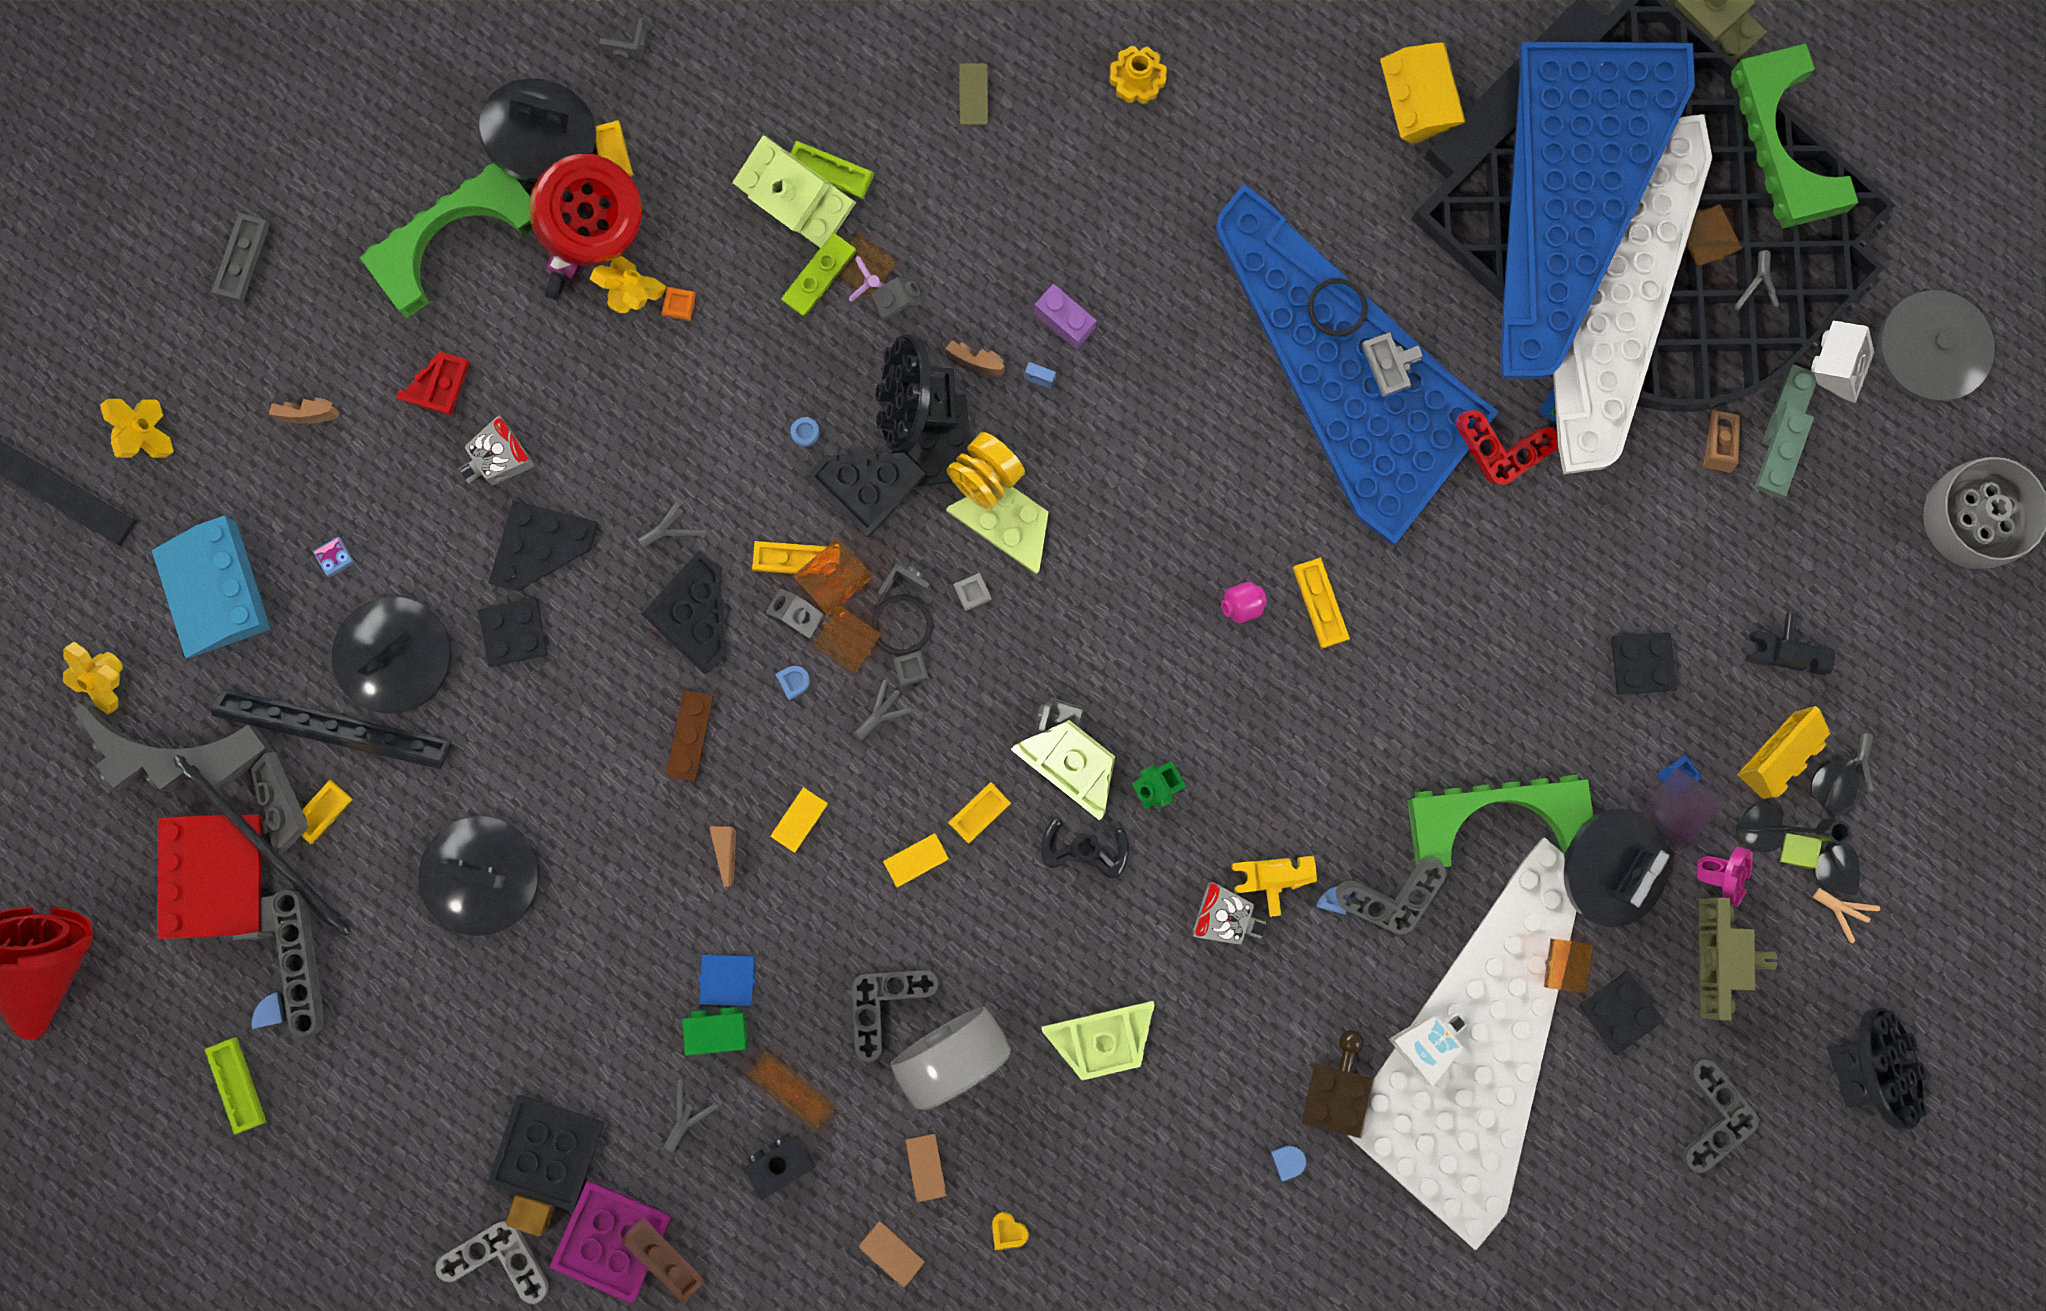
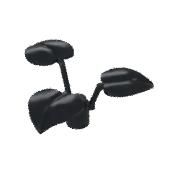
M1850 759L1832 761L1819 768L1812 777L1810 793L1814 799L1824 801L1822 808L1831 819L1821 820L1816 828L1781 826L1782 814L1775 806L1767 803L1756 804L1744 813L1736 825V833L1741 842L1753 850L1771 852L1782 845L1783 837L1781 831L1817 834L1820 840L1828 842V844L1825 846L1827 852L1819 854L1817 867L1813 869L1816 880L1820 885L1829 890L1857 895L1860 882L1859 859L1855 849L1846 843L1851 837V828L1847 822L1840 820V815H1836L1831 810H1845L1855 802L1858 794L1856 761Z

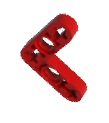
M1478 410L1462 412L1456 421L1457 429L1486 479L1494 485L1510 483L1558 448L1557 431L1553 428H1538L1505 451L1482 412ZM1475 418L1474 428L1468 429L1469 419ZM1477 432H1484V434L1478 436ZM1548 435L1547 445L1538 446L1537 448L1533 446L1543 441V436ZM1485 439L1492 446V450L1487 456L1480 452V444ZM1521 448L1528 452V460L1525 464H1520L1517 460V452ZM1509 464L1513 467L1505 469L1501 473L1503 477H1496L1497 467H1505Z

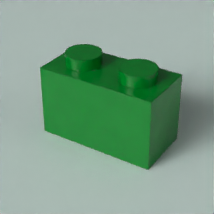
M738 1007L720 1009V1015L711 1016L708 1015V1010L690 1012V1018L682 1019L685 1056L749 1048L746 1012L738 1013Z

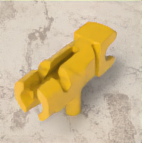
M1314 856L1299 857L1296 869L1292 867V862L1289 858L1231 864L1233 871H1243L1247 875L1246 883L1236 886L1234 892L1244 893L1266 890L1269 916H1280L1281 909L1278 892H1282V888L1291 887V889L1295 890L1300 886L1317 882Z

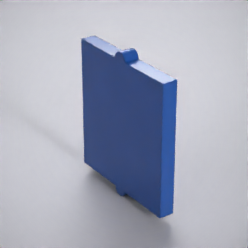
M702 955L701 977H698V982H700L699 1004L752 1006L753 984L756 983V979L753 978L754 956Z

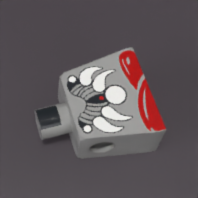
M499 415L466 444L465 449L472 460L459 468V471L468 483L483 475L491 485H494L529 470L535 465L507 423Z
M1209 882L1191 936L1241 945L1245 934L1261 939L1266 922L1250 917L1254 904L1216 883Z

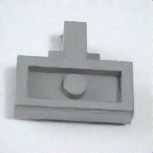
M1390 332L1362 343V348L1382 397L1410 388L1411 383L1406 372L1411 370L1410 364L1420 361L1421 357H1423L1419 345L1403 351L1402 346H1395Z

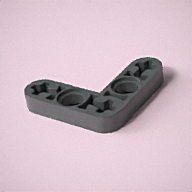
M1427 856L1417 864L1395 900L1351 880L1340 883L1336 889V898L1340 907L1396 934H1407L1414 929L1444 882L1446 869L1439 858ZM1436 867L1437 873H1430L1428 876L1426 870H1433ZM1419 889L1424 892V896L1418 901L1408 899L1409 894L1414 890ZM1354 891L1356 898L1349 897L1346 900L1345 893L1350 895ZM1373 902L1384 904L1383 909L1378 913H1370L1368 911L1369 905ZM1405 914L1407 920H1401L1399 921V924H1397L1396 917L1402 918Z
M920 970L859 975L852 984L855 1052L859 1059L871 1062L876 1060L882 1053L880 1000L926 998L932 996L937 991L939 985L938 978L933 972ZM913 975L912 982L921 981L922 975H928V980H933L934 986L929 987L927 993L923 992L921 987H913L914 994H907L909 982L906 976ZM899 977L904 982V989L900 994H892L888 991L887 982L890 978ZM863 979H868L869 984H874V990L869 991V1000L875 999V1006L865 1004L858 1007L857 1000L864 1001L863 991H858L857 985H861ZM870 1009L875 1013L876 1021L872 1026H864L859 1022V1014L862 1010ZM877 1029V1036L871 1035V1043L877 1045V1050L872 1052L871 1057H868L865 1051L860 1050V1046L866 1043V1035L859 1037V1030L868 1032Z
M1698 1059L1690 1067V1077L1722 1117V1119L1687 1146L1683 1152L1684 1165L1689 1170L1703 1173L1712 1168L1752 1135L1758 1128L1759 1121L1754 1110L1717 1064L1707 1059ZM1701 1066L1705 1068L1710 1067L1711 1070L1708 1072L1710 1078L1716 1082L1720 1079L1721 1082L1712 1085L1708 1079L1699 1078L1701 1074L1699 1068ZM1722 1088H1726L1731 1095L1730 1101L1726 1105H1720L1716 1100V1094ZM1739 1114L1749 1116L1746 1121L1749 1125L1747 1128L1739 1126L1734 1130L1738 1134L1737 1137L1726 1127L1727 1123L1731 1127L1736 1126L1740 1122ZM1718 1131H1723L1727 1136V1143L1722 1148H1717L1713 1143V1136ZM1706 1142L1708 1148L1715 1152V1155L1713 1156L1712 1153L1707 1152L1701 1157L1702 1165L1692 1164L1694 1160L1693 1152L1703 1153L1708 1149L1703 1146V1143Z

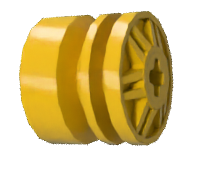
M981 432L967 447L970 456L961 453L956 458L957 462H952L949 465L947 473L966 497L978 506L991 510L997 504L996 499L1001 500L1005 495L1002 486L1011 489L1025 474V470L1019 459L1008 447L994 436Z

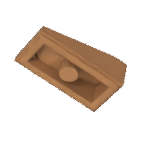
M1712 410L1703 464L1704 468L1731 473L1738 465L1741 415ZM1718 420H1729L1732 428L1719 426Z
M710 826L724 887L732 888L734 886L736 830L733 827Z
M930 1134L906 1139L916 1201L921 1202L945 1197L947 1192L936 1135Z

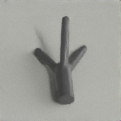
M1764 250L1758 253V275L1735 305V310H1739L1760 281L1765 282L1773 306H1779L1775 288L1770 278V251Z
M677 501L661 524L639 537L638 541L645 548L663 536H705L707 532L705 530H667L683 513L682 509H678L681 503Z
M887 680L882 681L873 713L855 731L862 739L880 722L911 712L910 708H905L884 714L900 694L898 690H895L882 705L888 684Z
M1862 733L1857 757L1854 760L1856 761V766L1859 763L1862 764L1867 790L1871 793L1874 791L1869 758L1873 735Z
M681 1079L677 1081L676 1124L664 1145V1148L671 1152L676 1150L687 1128L718 1108V1105L714 1103L687 1121L692 1105H687L683 1113V1080Z

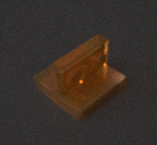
M838 538L793 575L827 617L867 584L872 576L866 567Z

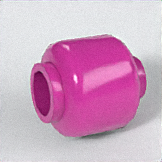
M1244 582L1229 587L1224 593V600L1221 601L1224 615L1230 617L1236 623H1244L1260 617L1267 606L1263 589L1252 582Z

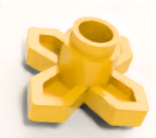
M622 256L613 259L610 267L600 265L594 268L590 276V280L597 285L609 289L607 304L610 308L620 313H627L632 308L638 310L644 307L647 299L656 301L662 298L667 288L655 278L641 276L637 272L636 266Z
M106 399L100 404L104 420L114 426L111 433V445L117 458H132L138 453L140 447L152 458H166L174 452L170 437L154 427L163 417L158 400H142L136 405L134 410L122 399Z
M72 642L65 647L64 659L70 667L63 672V682L75 692L83 691L88 693L97 708L107 715L111 714L118 708V697L112 690L119 686V672L123 670L120 660L110 652L98 654L91 658L87 650L76 642Z

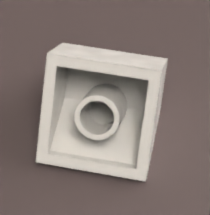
M1833 321L1830 330H1826L1823 334L1821 341L1823 349L1820 356L1814 358L1812 373L1815 374L1818 385L1848 401L1856 403L1874 355L1869 327Z

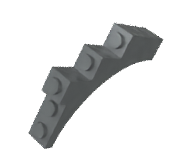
M81 703L72 710L78 718L75 721L82 732L90 735L94 741L92 744L94 750L104 758L96 766L101 771V774H99L100 779L109 788L125 790L148 773L146 779L154 789L171 792L187 780L182 775L184 772L174 764L173 758L180 755L185 757L191 766L195 765L200 770V775L211 784L210 786H213V789L215 788L219 792L253 767L264 753L274 751L258 727L246 725L236 733L207 745L185 749H162L141 744L125 736L112 727L93 706Z

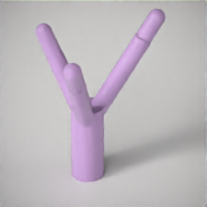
M859 256L855 260L865 280L864 284L849 297L851 302L868 288H881L885 285L880 282L876 275H870Z

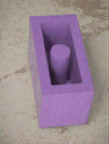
M1054 284L1034 304V315L1075 350H1078L1096 329L1097 320Z

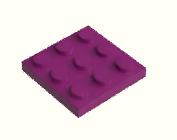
M588 1180L549 1268L634 1304L649 1269L622 1243L621 1239L643 1217L663 1237L672 1215Z

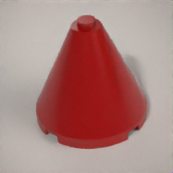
M20 907L0 911V1014L17 1037L27 1041L36 1040L48 1030L93 941L92 923L83 914L59 907H52L51 915L33 914V907Z

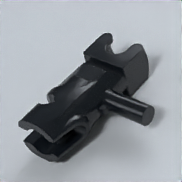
M1786 613L1782 638L1776 637V634L1761 631L1750 633L1749 640L1757 642L1761 646V652H1754L1746 656L1745 661L1798 671L1806 670L1810 666L1811 673L1826 676V674H1831L1833 670L1835 650L1813 641H1808L1807 643L1798 641L1799 638L1795 637L1798 614Z

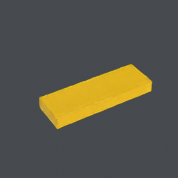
M755 541L752 570L840 577L842 548Z
M1321 557L1293 566L1321 649L1349 640L1346 626Z

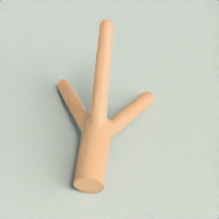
M1818 888L1813 895L1814 899L1835 912L1850 943H1854L1855 939L1842 911L1866 923L1870 922V918L1853 909L1880 911V907L1877 905L1841 902L1821 888Z

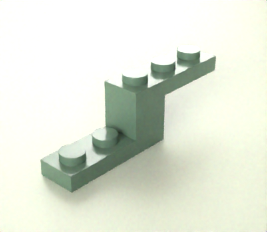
M1794 364L1788 369L1762 440V444L1769 446L1754 488L1781 499L1787 495L1814 417L1805 414L1817 382L1812 371Z

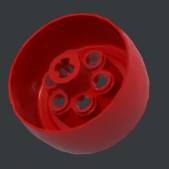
M595 154L572 155L551 164L539 176L532 189L529 201V219L533 232L540 244L554 257L575 266L592 267L608 263L619 257L632 244L638 233L642 218L641 199L631 177L613 161ZM582 185H590L592 194L585 195L581 189ZM569 192L573 198L572 202H564L562 193ZM601 198L609 201L610 206L608 209L600 207L599 201ZM579 206L584 207V212L589 213V218L582 219L578 215ZM561 214H567L570 221L569 224L564 222ZM598 220L606 221L608 225L607 230H599L597 227ZM578 228H585L588 231V236L579 235L577 233Z

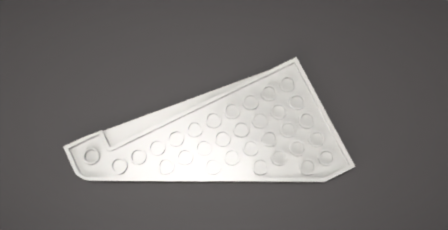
M1704 115L1679 118L1561 366L1553 373L1558 447L1563 474L1604 469L1615 462L1622 453L1712 160Z
M1542 838L1520 864L1501 895L1412 1023L1414 1024L1430 1014L1436 1015L1443 1022L1450 1015L1456 1013L1466 1024V1027L1455 1036L1456 1040L1462 1045L1463 1050L1436 1084L1431 1086L1423 1081L1395 1048L1374 1078L1375 1081L1362 1139L1348 1136L1475 1250L1507 1214L1576 916V910L1567 896L1564 885V854L1546 838Z

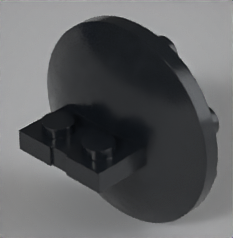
M532 78L507 83L490 95L480 114L479 133L484 150L500 169L518 179L536 183L539 176L551 164L562 158L577 154H593L596 141V126L591 111L577 94L556 82Z
M903 334L897 337L892 347H887L884 352L885 365L882 380L886 378L885 384H878L875 389L876 401L889 402L886 412H878L876 426L882 429L884 439L892 450L907 452L915 446L925 425L953 427L957 424L956 402L954 401L955 376L954 369L930 366L925 344L920 337L910 334Z
M383 597L359 606L343 621L333 642L331 659L335 678L343 692L352 701L371 711L396 714L407 712L423 705L438 692L448 675L452 651L450 638L445 626L430 609L411 599Z
M1628 809L1606 810L1584 822L1574 835L1564 854V885L1571 904L1585 919L1605 927L1626 926L1645 916L1659 900L1668 878L1669 852L1661 830L1647 816Z
M476 816L455 821L442 829L431 840L420 862L418 881L420 894L426 908L441 925L460 934L483 936L503 931L524 916L535 899L539 886L540 870L538 858L532 844L519 829L497 818Z
M1883 1007L1867 1010L1861 1019L1858 1042L1837 1045L1827 1049L1834 1071L1837 1073L1840 1082L1839 1087L1846 1108L1874 1103L1890 1126L1897 1130L1913 1129L1918 1125L1921 1117H1926L1927 1115L1922 1081L1926 1080L1927 1074L1925 1066L1922 1062H1918L1915 1053L1917 1050L1915 1036L1912 1033H1907L1893 1010ZM1913 1051L1916 1063L1905 1064L1903 1058L1907 1057V1052Z

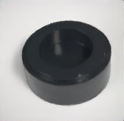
M557 270L552 272L545 292L547 298L553 300L560 298L566 281L565 273Z

